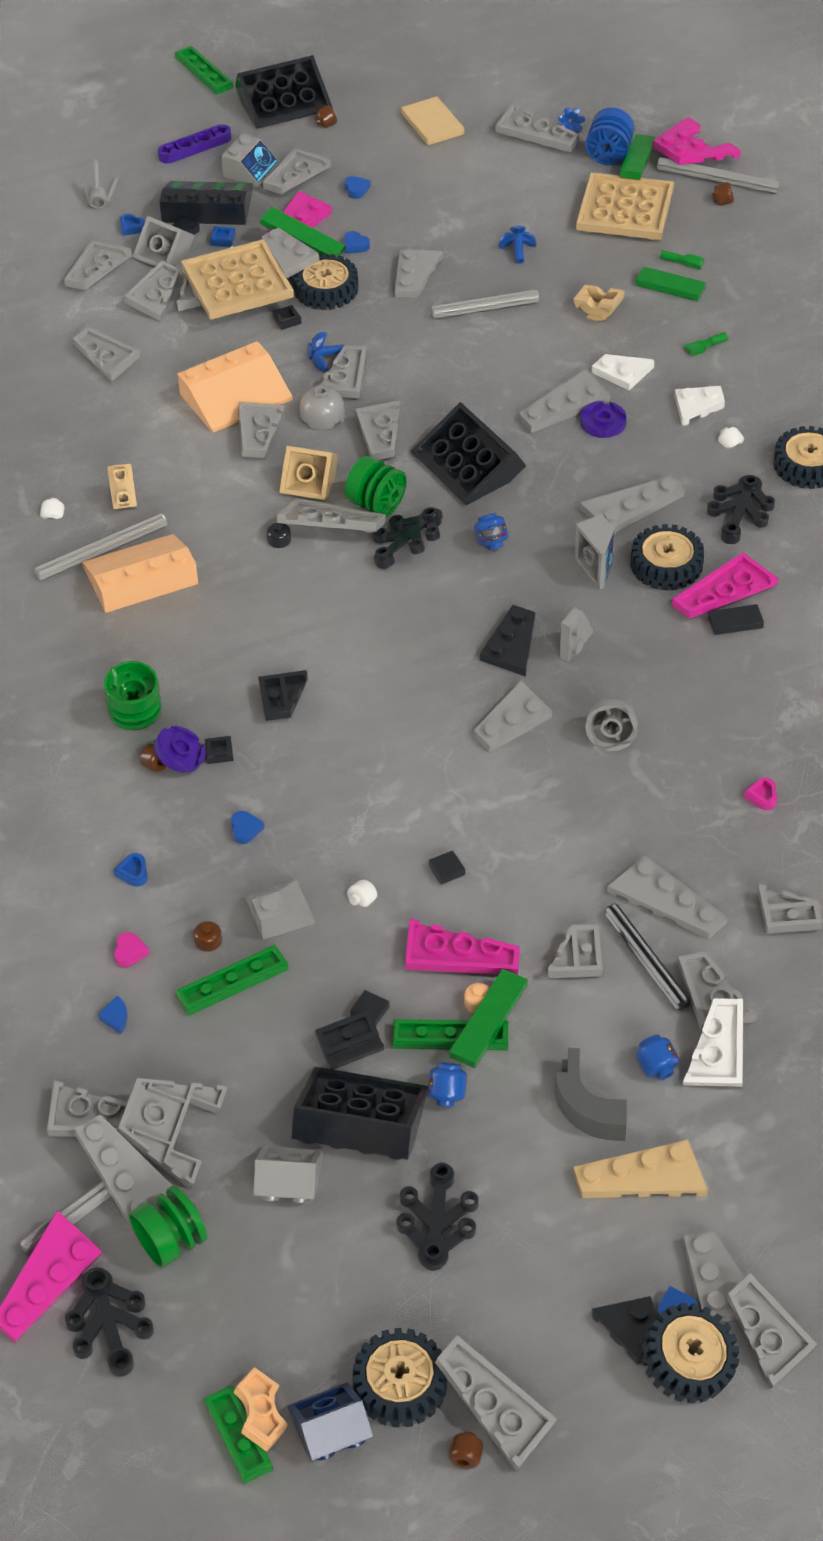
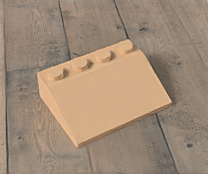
M258 341L177 373L180 395L212 433L239 422V402L281 405L293 400L292 394L269 353Z
M174 534L82 562V566L105 613L198 584L196 562L188 547Z

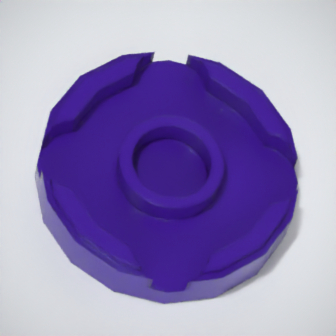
M597 401L583 408L580 417L581 427L589 435L599 438H610L624 431L627 423L626 412L616 403L609 402V404H603L604 401Z
M180 726L164 728L154 741V750L157 757L164 765L174 771L181 773L193 772L200 767L205 759L204 745L201 746L198 742V736L187 728Z

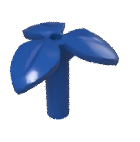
M525 226L511 227L510 230L513 233H505L499 242L500 249L514 242L515 259L518 264L524 262L523 243L536 247V239L533 234L523 232L526 229Z
M327 332L316 334L312 338V343H308L307 347L309 359H312L314 366L323 372L328 371V368L322 356L339 354L345 346H323Z

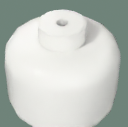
M736 427L724 428L721 430V435L718 438V442L725 448H734L744 441L743 435Z
M56 498L47 499L41 504L40 516L43 519L62 518L65 506Z
M359 880L349 887L347 897L352 905L356 906L359 904L367 907L376 899L377 890L368 880Z

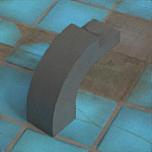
M568 1048V1059H562L561 1072H556L555 1095L561 1112L573 1126L590 1136L604 1140L625 1141L627 1100L605 1099L590 1093L580 1080V1048Z

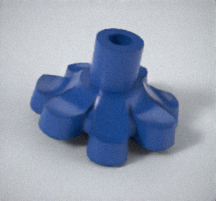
M565 108V115H559L558 121L562 122L560 126L573 132L574 130L580 132L583 128L580 123L585 122V117L583 115L579 116L580 110L578 108H574L572 112L570 108Z

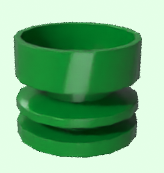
M366 455L361 457L350 470L345 484V497L347 501L363 508L366 507L370 512L386 514V517L390 516L403 499L407 486V476L405 472L395 469L393 466L385 465L384 462Z
M139 661L119 663L109 670L104 680V691L110 720L120 728L135 731L147 728L155 723L162 709L159 681L156 672L149 665Z
M175 1185L166 1190V1195L160 1193L156 1196L155 1199L159 1211L146 1202L128 1214L129 1222L138 1241L151 1260L161 1269L180 1258L181 1255L177 1243L185 1250L191 1251L195 1247L194 1242L200 1245L208 1239L207 1231L197 1208L186 1194Z

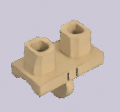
M131 463L107 466L113 509L137 506Z

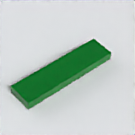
M192 46L175 52V59L216 95L233 89V82Z
M635 134L620 170L621 178L641 180L653 150V140L656 139V136Z
M271 207L260 219L262 226L270 230L279 227L318 252L321 257L322 254H326L327 257H330V254H335L337 258L345 249L344 244L274 207Z
M274 944L175 990V996L187 1016H191L289 970L288 963Z
M502 969L450 1049L449 1058L476 1068L528 986V979Z
M394 1019L393 1049L450 1050L469 1020ZM508 1021L504 1022L487 1050L508 1051Z

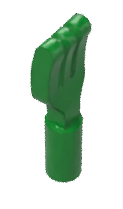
M662 250L660 259L683 263L698 270L701 269L704 262L702 257L693 254L683 256Z
M722 332L705 340L685 344L684 348L691 356L704 353L709 346L727 341L728 335L726 332Z

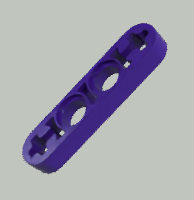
M220 124L163 144L158 148L159 161L165 164L173 163L228 143L232 138L231 128L228 125Z

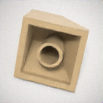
M286 446L279 493L326 500L335 479L339 455L331 452Z

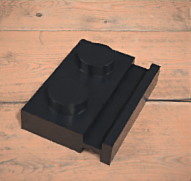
M369 1010L315 1030L316 1038L330 1069L339 1068L384 1050V1044L379 1037Z

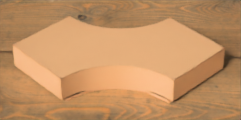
M253 1367L236 1386L234 1394L242 1401L247 1414V1420L241 1433L267 1452L285 1432L288 1424L279 1415L275 1406V1394L280 1385Z

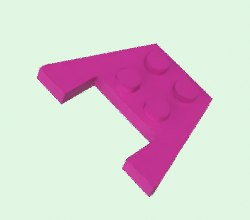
M690 117L653 140V148L678 165L704 162V158H713L718 161L723 160L724 156L729 155L736 159L740 158L741 153L739 148L729 142L710 147L704 143V140L693 136L692 134L700 132L701 124Z

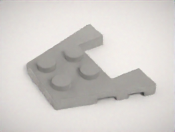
M137 1078L117 1131L131 1145L187 1188L191 1189L202 1161L173 1150L189 1103L218 1114L228 1087L224 1085L204 1087L201 1083L180 1085L174 1084V1081Z

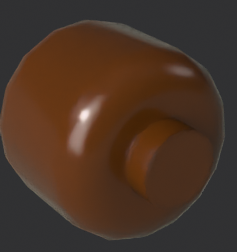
M326 105L316 111L317 117L315 120L318 126L322 125L323 128H328L337 123V117L330 105Z
M728 182L714 187V193H712L713 201H717V204L720 206L734 202L731 185Z
M153 743L143 748L140 754V761L145 768L153 772H160L167 767L157 757Z
M204 921L194 929V942L199 950L211 952L220 947L222 933L219 925L215 922Z
M469 1431L456 1434L452 1438L448 1458L451 1463L460 1468H476L480 1464L483 1442L474 1433Z

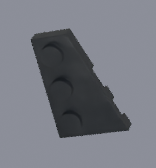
M512 605L480 652V661L526 677L535 623V612Z

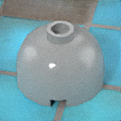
M316 386L309 389L302 396L299 405L301 422L307 423L308 428L312 430L323 431L335 428L334 424L339 421L341 424L345 418L343 397L336 389L328 386Z
M619 698L600 700L588 713L585 724L586 734L594 745L604 746V750L620 751L629 747L637 735V713L625 700Z

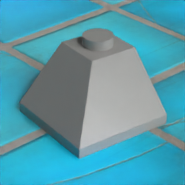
M297 880L245 896V901L263 940L315 924V919Z

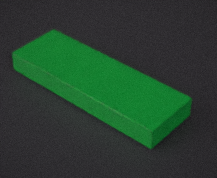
M643 267L636 278V286L694 301L699 300L706 286V282L648 267Z
M233 1385L203 1398L243 1484H246L273 1471V1465L266 1451L241 1433L247 1420V1414L240 1399L234 1394L235 1389Z

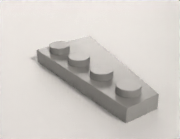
M668 476L580 502L579 510L589 519L602 514L608 522H612L615 531L618 532L682 498L685 489Z
M296 498L277 514V523L362 530L367 533H373L385 524L386 514Z

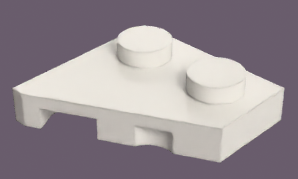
M605 354L592 365V373L624 389L630 390L654 368V360Z
M721 386L675 389V400L682 426L688 425L691 418L698 416L701 419L711 412L724 408L725 399Z

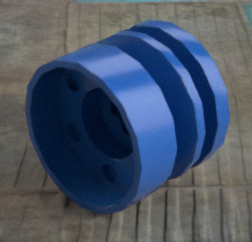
M605 108L594 116L585 142L586 151L593 160L604 165H614L620 163L626 157L635 131L631 116L618 108Z

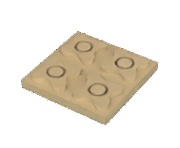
M591 172L576 223V230L662 240L674 190V181L647 178L636 180L621 178L620 175Z
M264 239L181 261L182 269L210 320L294 297L291 285Z

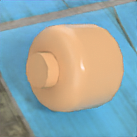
M473 983L468 986L464 993L465 1008L474 1014L490 988L483 983Z

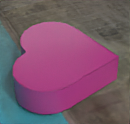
M760 778L745 791L744 798L763 810H772L777 805L776 784L770 778Z
M126 932L117 938L118 948H116L114 956L115 962L120 967H130L150 954L149 948L134 933Z

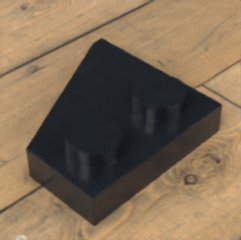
M307 670L258 677L265 721L291 718L308 681Z
M651 1296L592 1308L593 1319L603 1324L610 1332V1337L618 1345L626 1349L628 1356L636 1364H641V1359L644 1356L641 1353L642 1340L649 1326L657 1317Z

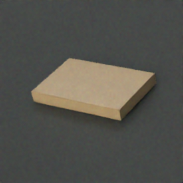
M437 96L401 107V114L427 145L464 134V127Z

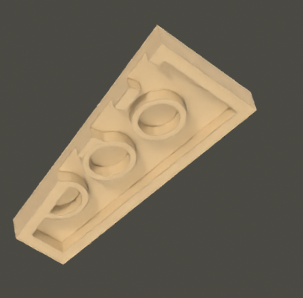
M689 1140L573 1167V1174L582 1198H621L622 1194H636L638 1197H650V1194H668V1197H681V1193H696V1196H707L708 1191Z

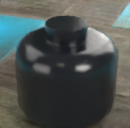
M277 522L271 524L267 529L268 544L274 548L288 546L291 542L290 527L287 524Z

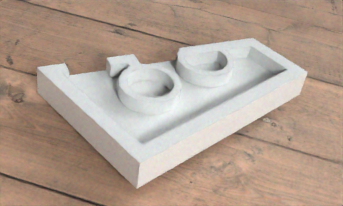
M713 999L683 1085L743 1087V999Z

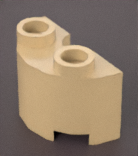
M584 285L573 301L577 309L580 307L588 314L586 316L588 319L604 321L624 299V290L610 288L608 293H604L599 286Z

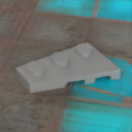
M279 227L262 236L286 278L319 261L318 252Z
M400 250L395 298H418L427 284L428 277L435 272L437 263L442 261L443 251Z
M162 260L124 296V303L161 321L180 277V269Z
M706 951L678 956V966L702 1032L713 999H742V995L737 989L734 990L725 980V974ZM743 1001V1024L757 1021V1013L752 1007L748 1008Z

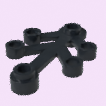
M745 475L739 479L736 485L730 487L718 485L714 488L713 497L717 501H710L707 504V514L709 516L717 517L721 513L735 508L730 522L722 527L721 539L723 542L736 544L740 541L741 528L739 525L745 510L754 520L755 526L762 528L768 525L769 515L766 512L774 509L775 499L772 496H766L762 492V481L760 478L754 475ZM741 493L740 497L725 501L723 503L718 502L726 500L728 496ZM754 496V498L760 503V508L763 511H759L757 509V507L750 500V497Z
M428 507L418 516L403 519L402 515L392 516L389 522L391 529L394 531L388 532L386 528H380L373 532L377 543H384L398 538L388 547L376 549L374 554L376 566L381 569L392 566L395 563L393 554L408 541H410L409 548L412 554L422 553L425 547L423 540H421L420 531L426 528L424 532L428 541L439 539L441 535L438 526L442 523V511L434 507Z
M443 1162L434 1165L430 1171V1182L434 1187L432 1213L418 1199V1192L414 1187L407 1186L400 1191V1203L404 1207L409 1208L430 1230L429 1240L415 1227V1219L410 1213H402L396 1220L397 1230L402 1234H406L419 1248L418 1260L420 1264L431 1271L441 1269L448 1261V1252L465 1239H471L476 1234L475 1221L471 1218H463L458 1222V1230L441 1240L443 1230L468 1212H474L479 1206L478 1195L473 1191H466L461 1195L460 1203L444 1213L446 1191L454 1183V1170L450 1165ZM439 1172H446L447 1174L441 1176V1175H438L437 1173H439ZM409 1194L414 1196L412 1199L404 1198L405 1195ZM471 1199L474 1203L466 1204L465 1200ZM403 1221H409L411 1223L409 1226L401 1225ZM470 1226L472 1229L470 1231H464L462 1230V1227ZM433 1251L438 1252V1254L435 1256H431L428 1253Z
M95 1267L86 1272L82 1279L84 1293L74 1309L68 1312L65 1317L67 1328L70 1331L78 1332L82 1330L85 1326L84 1315L96 1299L98 1310L81 1337L73 1342L74 1354L80 1359H86L91 1356L93 1352L92 1343L101 1328L104 1327L111 1351L107 1357L109 1370L115 1376H126L132 1371L134 1361L132 1353L122 1346L116 1322L135 1330L136 1336L143 1340L153 1335V1323L149 1318H139L110 1305L108 1296L126 1302L129 1311L138 1313L145 1308L146 1302L142 1292L130 1291L114 1284L113 1278L107 1270ZM97 1282L103 1283L98 1287H93V1285ZM134 1299L141 1300L139 1304H131V1301ZM73 1318H80L78 1323H70ZM143 1325L149 1326L146 1331H140L139 1328ZM81 1345L88 1346L84 1351L78 1350V1347ZM120 1362L127 1363V1365L124 1367H116V1365Z

